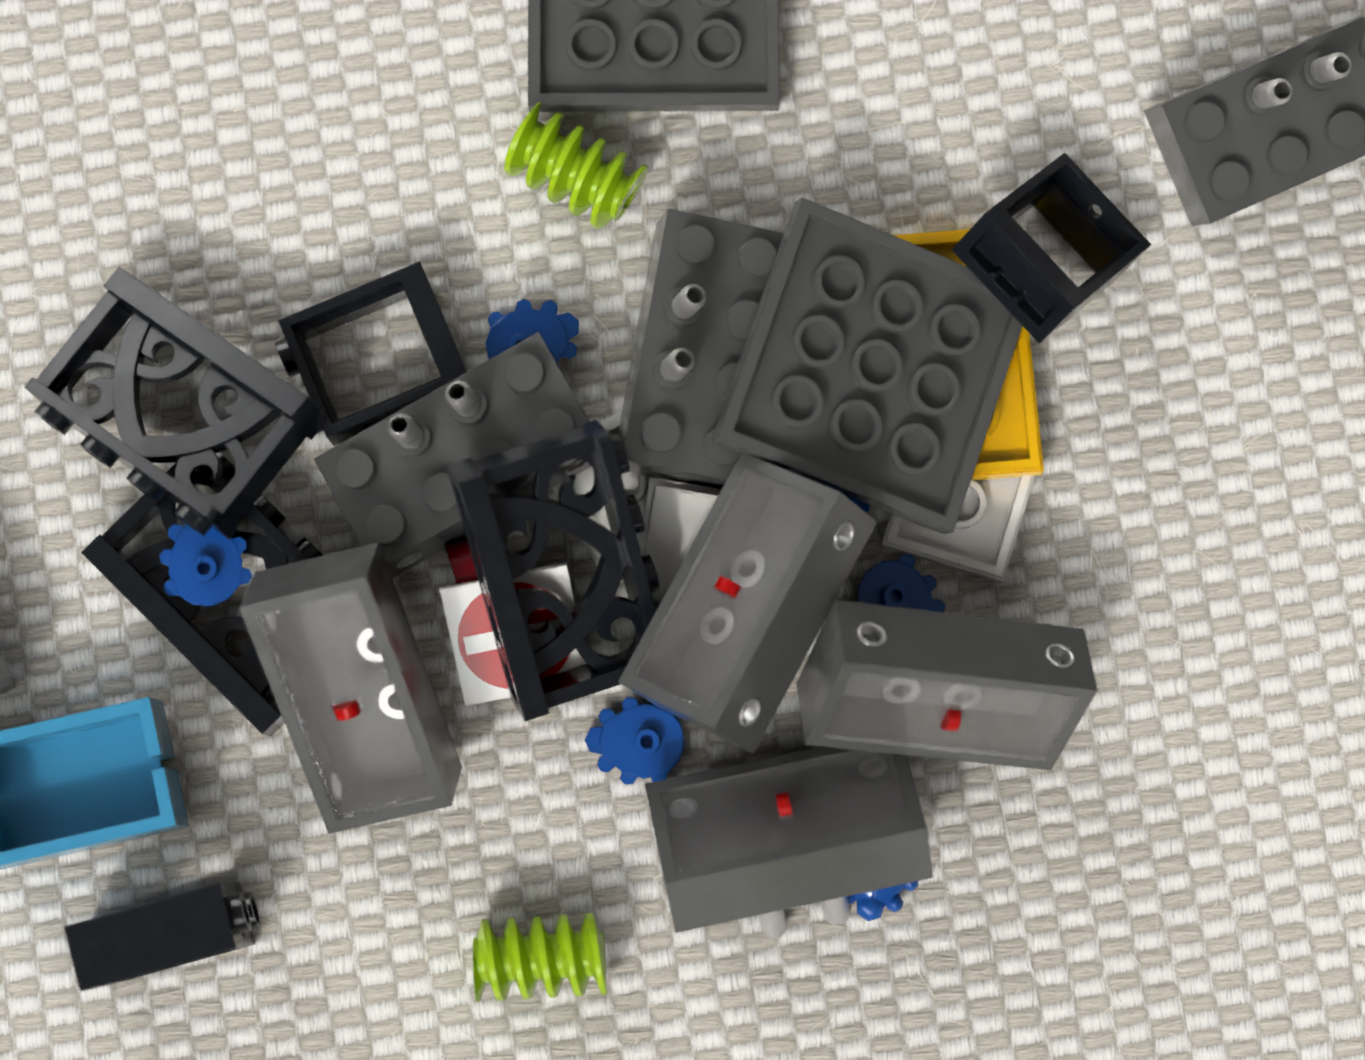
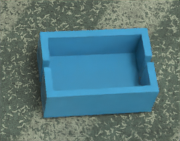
M146 697L0 731V870L189 827L178 771L163 767L162 760L175 758L163 701Z

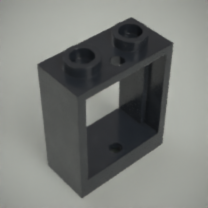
M1063 153L988 210L953 247L952 251L1040 344L1117 280L1152 244L1066 153ZM1093 204L1100 207L1101 215L1093 210ZM1032 207L1039 211L1096 272L1079 287L1015 221Z
M420 261L278 320L285 336L284 339L275 342L281 361L289 377L300 373L309 394L308 397L327 419L317 434L324 431L333 446L343 443L467 372ZM408 298L441 377L340 419L307 340Z
M239 882L211 885L64 926L80 992L255 945L252 931L261 929L259 912L254 896L251 892L242 894Z

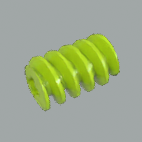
M542 102L537 103L522 121L512 138L505 158V173L510 177H516L527 169L525 183L532 190L539 189L549 181L547 197L553 203L562 201L571 193L568 208L570 213L574 216H580L592 207L590 224L595 229L603 228L613 219L614 222L619 220L639 191L649 167L643 164L628 176L624 173L627 153L621 151L608 163L605 162L602 158L606 140L600 138L588 149L582 148L581 143L585 128L579 124L564 137L560 134L563 114L557 112L543 124L538 121Z
M585 913L579 932L573 931L566 914L559 915L554 933L548 934L541 916H533L528 935H522L515 918L508 917L502 936L496 937L489 919H481L476 938H473V978L476 1002L481 1001L486 983H490L497 1001L506 1000L512 981L516 982L523 999L533 998L538 980H542L549 998H556L559 996L564 978H568L575 996H583L585 994L590 977L595 978L601 994L607 995L604 931H600L593 913Z

